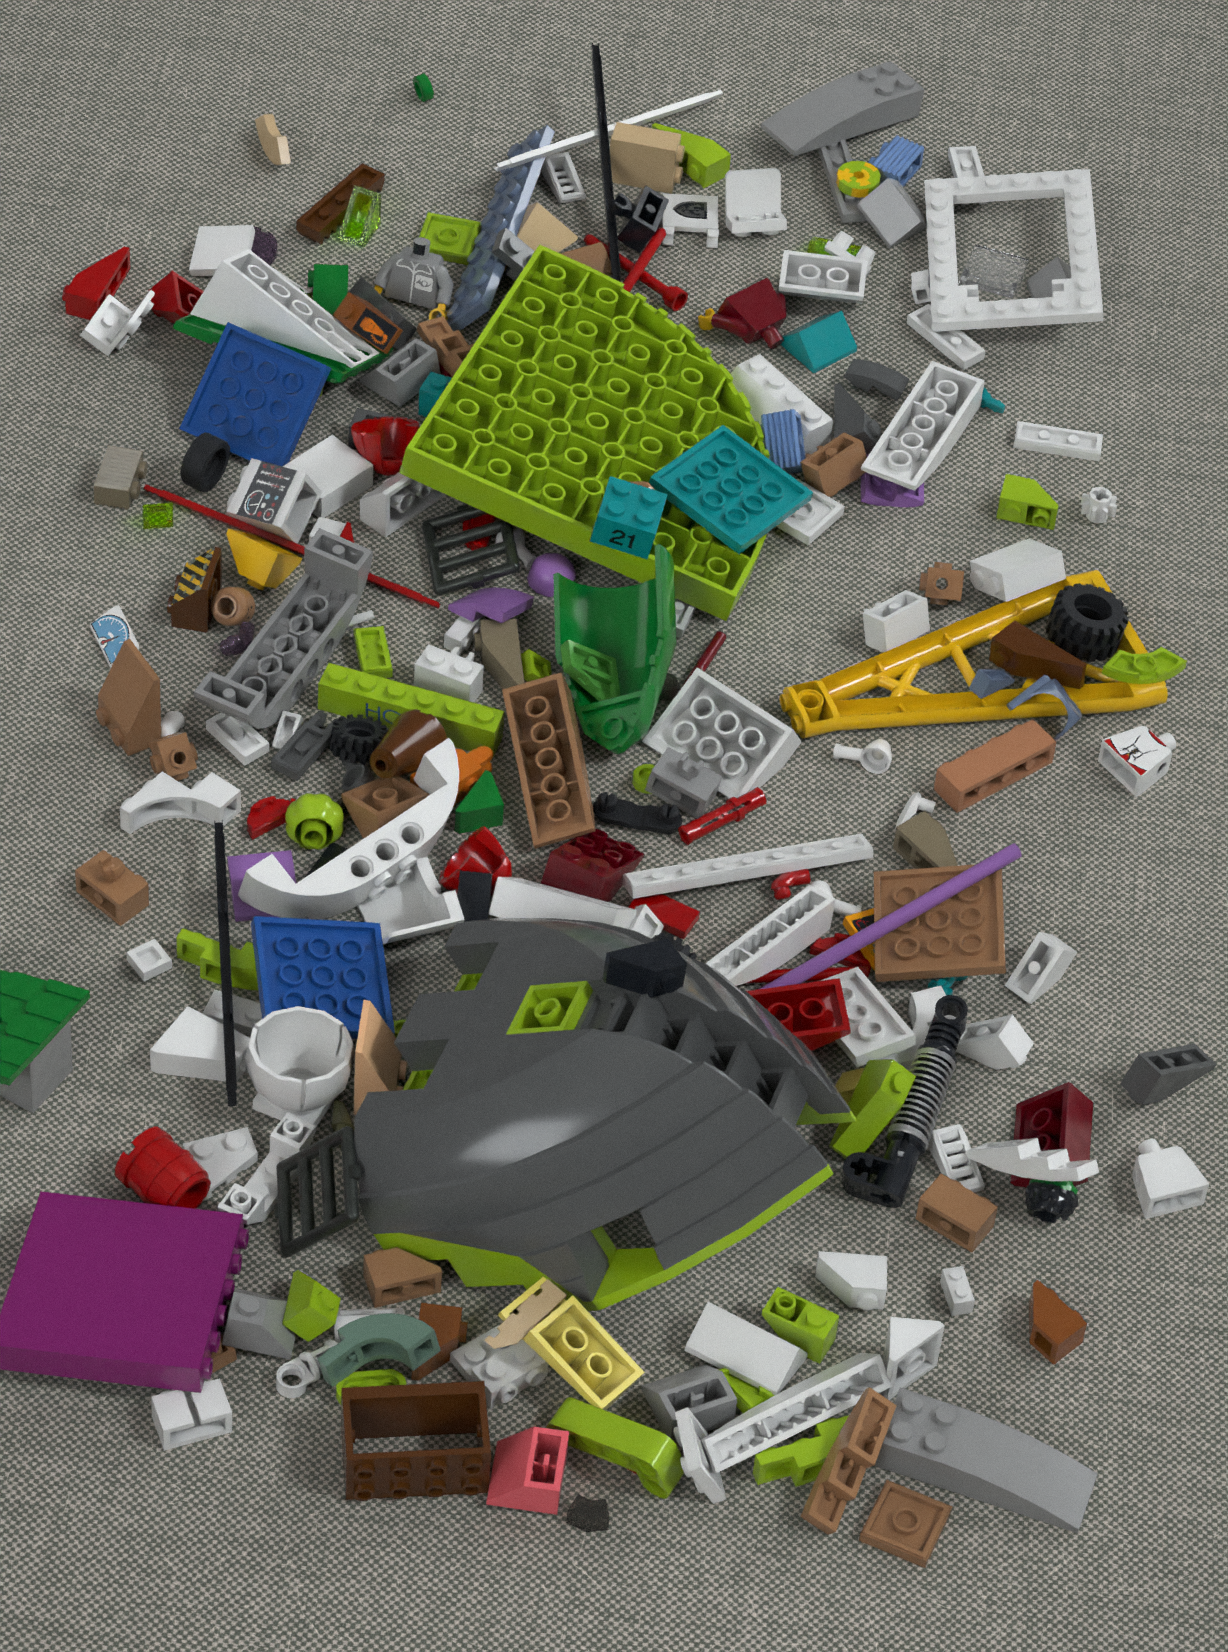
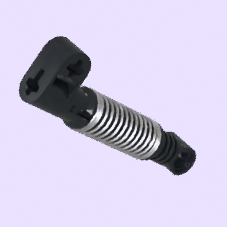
M955 995L943 996L935 1005V1013L925 1042L915 1052L913 1063L909 1070L911 1073L913 1071L916 1078L900 1111L895 1114L888 1128L885 1139L887 1148L884 1157L880 1158L867 1153L857 1152L852 1153L845 1159L842 1186L849 1195L890 1208L902 1206L918 1158L924 1155L929 1145L928 1142L931 1139V1134L938 1119L939 1110L942 1107L946 1091L949 1088L948 1085L951 1082L950 1079L956 1067L955 1051L957 1050L960 1037L965 1031L968 1012L967 1004L962 998ZM952 1015L956 1019H947L944 1016ZM872 1174L877 1175L874 1184L869 1183Z

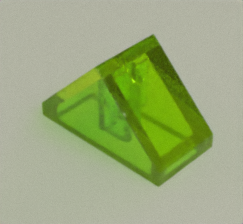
M354 185L337 239L365 247L381 225L382 194Z

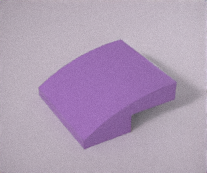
M866 472L861 476V502L877 506H922L924 503V482L914 491Z
M483 588L449 604L448 610L472 622L487 616L503 623L530 609L534 597L507 588Z
M291 850L227 856L235 922L252 920L254 916L278 917L255 909L243 902L238 896V892L246 870L271 854L274 855L296 883Z

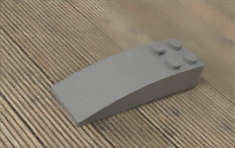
M889 61L848 74L807 93L762 122L761 128L793 156L840 142L843 139L846 140L919 116L925 89L898 68L896 64Z
M900 1387L894 1402L897 1406L876 1460V1467L1078 1533L1098 1473L1049 1445L1001 1422Z

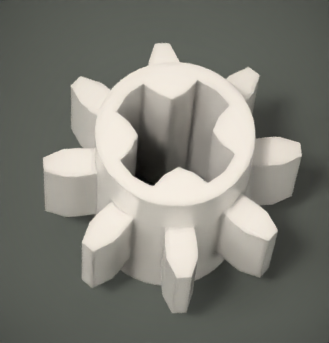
M1092 488L1090 495L1086 493L1082 495L1081 514H1086L1087 519L1093 523H1105L1108 516L1115 517L1117 497L1112 496V493L1107 488Z

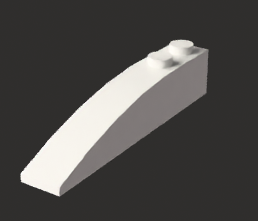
M808 885L705 964L720 972L735 986L757 979L795 957L830 930L836 899Z
M859 1353L769 1398L703 1438L702 1443L713 1472L718 1473L856 1405L866 1388L870 1387L880 1393L892 1387L886 1375V1369L880 1354Z

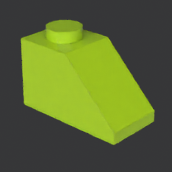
M297 1270L292 1276L282 1325L307 1342H310L336 1324L341 1298L311 1277Z

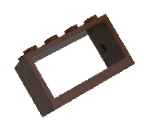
M484 1381L342 1388L341 1441L346 1500L368 1501L373 1498L404 1499L412 1496L435 1498L452 1494L473 1496L479 1493H488L491 1446ZM476 1433L477 1448L353 1454L355 1439Z

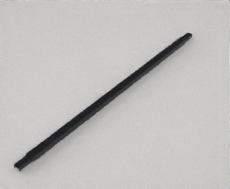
M592 43L591 59L610 272L613 279L621 282L616 215L610 211L614 204L602 61L599 43L598 46Z
M214 820L226 1091L228 1106H237L225 837L223 834V820L222 823H215Z

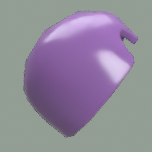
M542 554L532 563L527 576L528 584L536 593L546 597H553V574L560 573L564 577L575 581L574 566L567 557L561 554Z

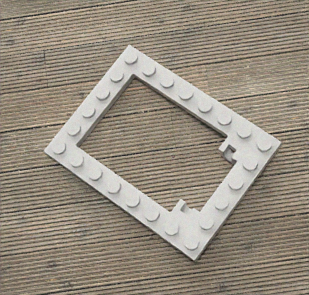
M1090 169L924 180L932 332L1103 321ZM1064 197L1071 278L1052 280V297L979 302L978 284L958 286L953 204Z

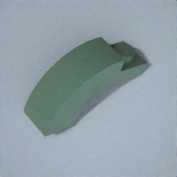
M382 1313L359 1318L339 1328L337 1331L341 1342L327 1349L317 1359L324 1380L331 1387H334L368 1362L378 1359H394L403 1362L414 1371L441 1350L435 1330L425 1322L408 1315Z

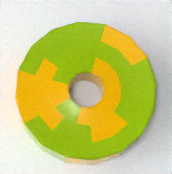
M849 161L839 167L836 184L838 189L844 194L862 198L866 197L880 185L881 175L879 170L870 163Z

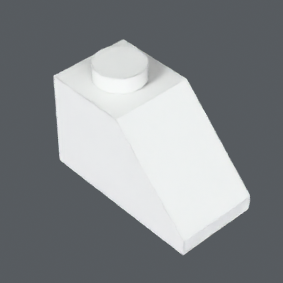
M1039 932L1005 986L1029 1004H1032L1061 979L1077 952L1054 935Z
M1012 1014L966 1024L956 1052L995 1070L1009 1067L1017 1068L1026 1061V1055L1034 1043Z
M818 1252L815 1277L840 1300L852 1308L883 1310L887 1292V1256Z

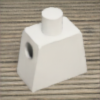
M1155 1139L1145 1140L1139 1145L1138 1149L1141 1155L1136 1158L1132 1176L1145 1219L1204 1204L1209 1183L1181 1147L1173 1146L1161 1149Z

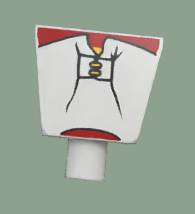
M1139 726L1103 739L1098 762L1135 797H1138L1168 772L1172 750L1176 748V741L1168 732L1157 737L1146 726Z

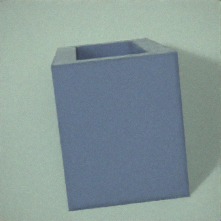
M978 669L969 689L982 699L1013 684L1015 679L1003 669Z

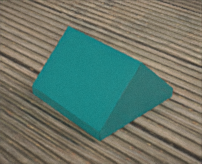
M842 310L819 316L782 335L784 341L780 344L813 374L857 352V345Z

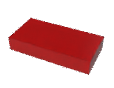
M663 894L634 898L628 908L635 909L636 906L646 904L664 925L662 930L682 939L686 938L699 920L700 911Z

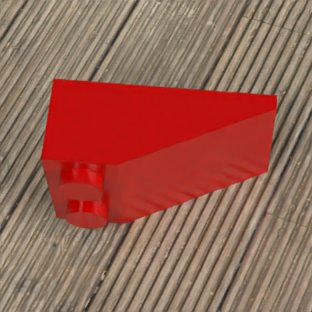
M840 978L746 991L811 1051L851 1034Z

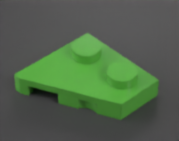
M567 640L560 646L563 671L598 701L621 696L615 658Z

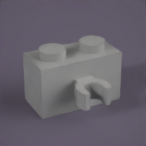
M668 747L652 769L645 790L672 805H676L691 816L699 818L715 798L723 777L710 768L704 767L702 760L697 763L688 758L689 753L685 752L682 754Z

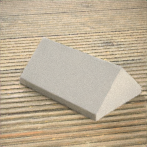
M707 1302L684 1350L719 1369L726 1368L730 1370L729 1374L758 1389L761 1386L773 1395L780 1393L808 1356V1353L799 1347L710 1302Z

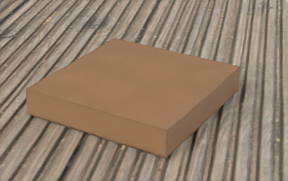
M886 1480L860 1533L859 1541L925 1568L951 1515L953 1506Z

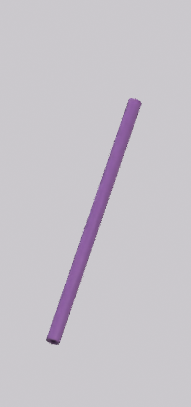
M1015 843L1007 846L759 989L803 983L1021 858L1020 849Z

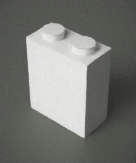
M334 435L324 439L283 466L306 473L322 491L312 512L317 517L325 518L373 486V464Z
M1030 538L970 561V580L974 589L1006 602L1066 579L1062 551Z

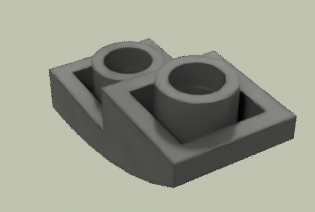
M853 359L844 375V378L849 380L853 386L862 389L866 393L872 386H875L882 394L891 397L895 401L902 395L910 380L891 368L861 359Z

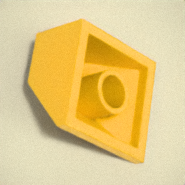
M230 528L227 530L226 535L238 573L248 578L247 584L259 590H264L265 587L276 589L302 561L301 557L252 533Z

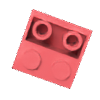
M534 1426L497 1441L486 1505L557 1515L567 1459L569 1431Z

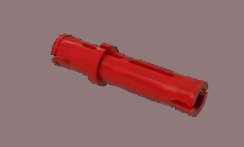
M756 787L738 798L731 797L727 799L726 804L686 825L680 826L678 828L680 838L686 845H689L693 841L716 831L732 821L739 822L743 820L746 814L767 804L765 794L759 787ZM741 804H744V807L732 812L731 814H728V811H730L731 809ZM717 818V821L701 828L702 824Z

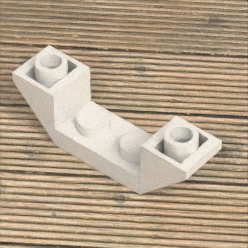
M286 1113L270 1135L269 1154L244 1187L234 1183L217 1206V1211L243 1214V1222L246 1225L265 1221L278 1203L277 1164L309 1147L316 1132V1125ZM298 1168L290 1172L291 1184L298 1176Z

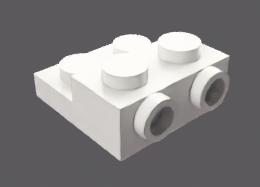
M498 1326L450 1353V1361L468 1382L484 1381L486 1404L490 1409L501 1402L507 1403L511 1401L517 1393L525 1388L540 1384L548 1374V1363L523 1339L517 1344L493 1349L484 1340L489 1335L494 1338L500 1333L497 1329Z

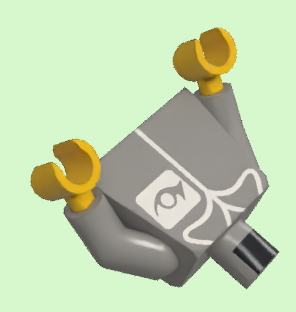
M422 237L415 238L413 240V247H405L400 253L393 254L381 266L373 283L374 289L380 294L382 290L385 291V296L433 309L429 313V320L435 319L441 313L447 321L448 316L445 310L450 305L454 287L453 281L447 268L444 267L442 256L429 252L430 240Z

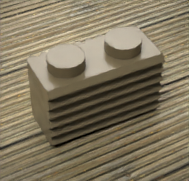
M111 445L107 446L94 481V503L96 505L101 504L102 506L107 505L108 507L113 506L114 508L119 507L120 509L125 508L127 510L130 508L132 499H138L141 487L139 480L146 478L148 462L143 461V451Z

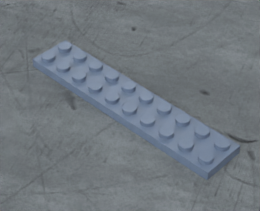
M548 125L539 131L533 130L521 144L516 143L509 149L507 153L508 160L511 157L550 145L555 131ZM545 157L500 171L502 176L494 187L496 192L487 206L489 210L481 222V232L474 240L476 245L467 259L469 262L467 269L461 275L460 279L462 282L454 294V304L447 312V323L453 331L462 330L490 310L506 266L503 261L492 253L498 232L504 228H507L517 236Z

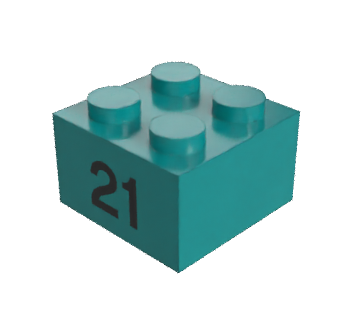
M610 476L590 542L648 560L668 494Z

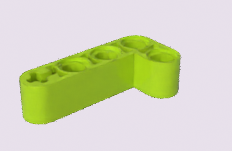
M567 1397L546 1426L549 1429L569 1431L568 1446L637 1472L644 1488L658 1498L667 1499L684 1475L680 1462L681 1453L676 1443L669 1436L575 1398Z

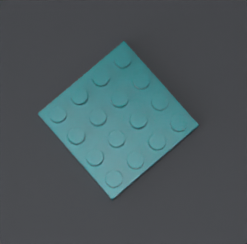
M724 425L656 472L649 480L650 485L656 491L668 494L666 499L738 554L811 501L813 492Z

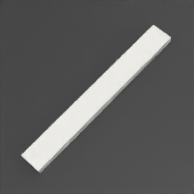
M856 834L623 874V885L632 899L869 859L873 858V847L863 834Z

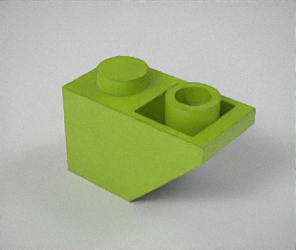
M1006 474L996 518L1054 530L1059 505L1035 479Z
M780 1287L776 1288L762 1310L761 1315L781 1339L807 1352V1358L819 1364L836 1339L839 1315Z

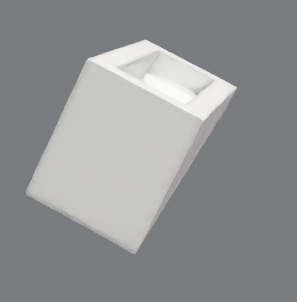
M282 711L272 748L281 749L304 724L301 715Z

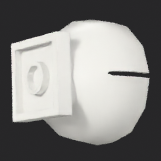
M300 1006L273 1011L256 1023L252 1029L245 1056L248 1073L258 1092L253 1099L252 1109L282 1120L285 1114L289 1113L317 1127L336 1097L345 1090L354 1061V1044L347 1027H344V1023L325 1011Z

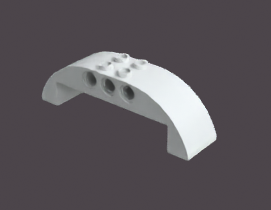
M448 738L423 755L414 781L422 790L429 793L428 797L298 883L293 881L273 854L269 855L246 870L238 892L240 899L255 909L273 916L321 919L346 912L368 898L372 901L376 900L386 892V886L394 881L397 884L403 882L412 874L411 870L417 859L426 857L433 849L453 809L459 785L458 757L454 743Z

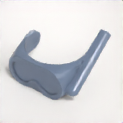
M1043 675L1010 701L1007 707L1011 711L1022 702L1024 703L1031 699L1034 695L1042 693L1051 694L1059 698L1066 707L1068 720L1065 728L1052 737L1056 741L1082 718V714L1074 701L1069 698L1062 685L1056 679L1051 680L1048 675Z

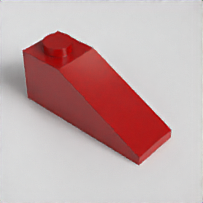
M122 247L75 275L70 285L67 284L62 294V300L65 301L66 314L91 320L109 294L114 297L130 271L129 247Z

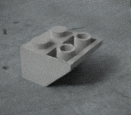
M415 338L397 349L359 378L360 383L401 407L419 393L420 387L430 372L441 374L437 351Z
M706 1364L641 1386V1390L661 1429L675 1443L677 1440L674 1435V1427L678 1426L675 1412L688 1407L706 1432L720 1428L735 1418L737 1398L722 1371Z

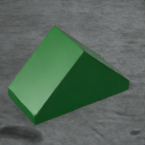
M484 771L455 810V832L461 834L476 831L483 826L491 828L503 825L504 803L490 771Z

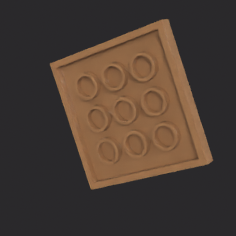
M974 865L875 871L874 923ZM1002 868L876 940V982L1005 974L1006 954Z

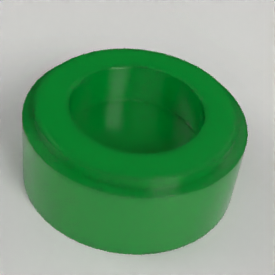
M422 73L414 76L413 85L418 98L423 102L433 99L434 91L427 75Z

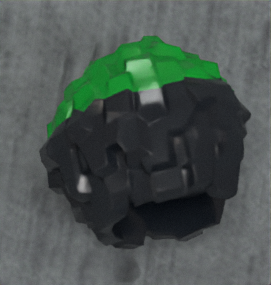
M1031 1179L1024 1194L1026 1196L1025 1205L1027 1206L1028 1214L1031 1217L1039 1218L1045 1223H1055L1060 1217L1063 1221H1066L1074 1213L1076 1207H1078V1190L1074 1187L1072 1181Z

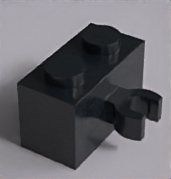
M648 186L643 188L633 203H631L627 196L619 193L613 201V206L610 208L614 215L625 217L617 236L618 240L638 253L643 250L655 234L669 202V199Z

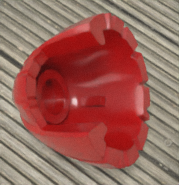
M384 416L378 419L375 417L354 423L351 426V434L359 455L373 464V471L390 476L400 472L406 447L418 431L419 423L407 417L397 416L395 419L393 416Z
M483 826L468 836V840L465 839L457 848L458 853L454 852L446 863L447 865L444 866V870L439 876L438 883L450 891L455 890L458 894L460 870L492 874V897L497 878L512 877V865L498 840L490 830Z

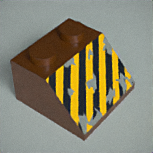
M214 547L187 562L182 575H177L174 587L175 596L170 595L167 604V613L171 614V627L208 632L213 617L211 600L215 593L222 589V552L220 547Z

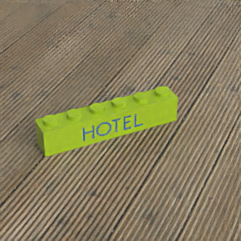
M328 663L318 683L319 710L344 717L352 714L354 718H357L359 714L367 719L370 716L373 717L374 722L379 720L382 722V725H386L389 729L400 714L405 711L418 709L421 710L419 711L421 713L431 714L437 718L444 727L447 738H450L456 748L472 751L477 749V747L485 745L493 750V757L503 738L505 715L503 710Z

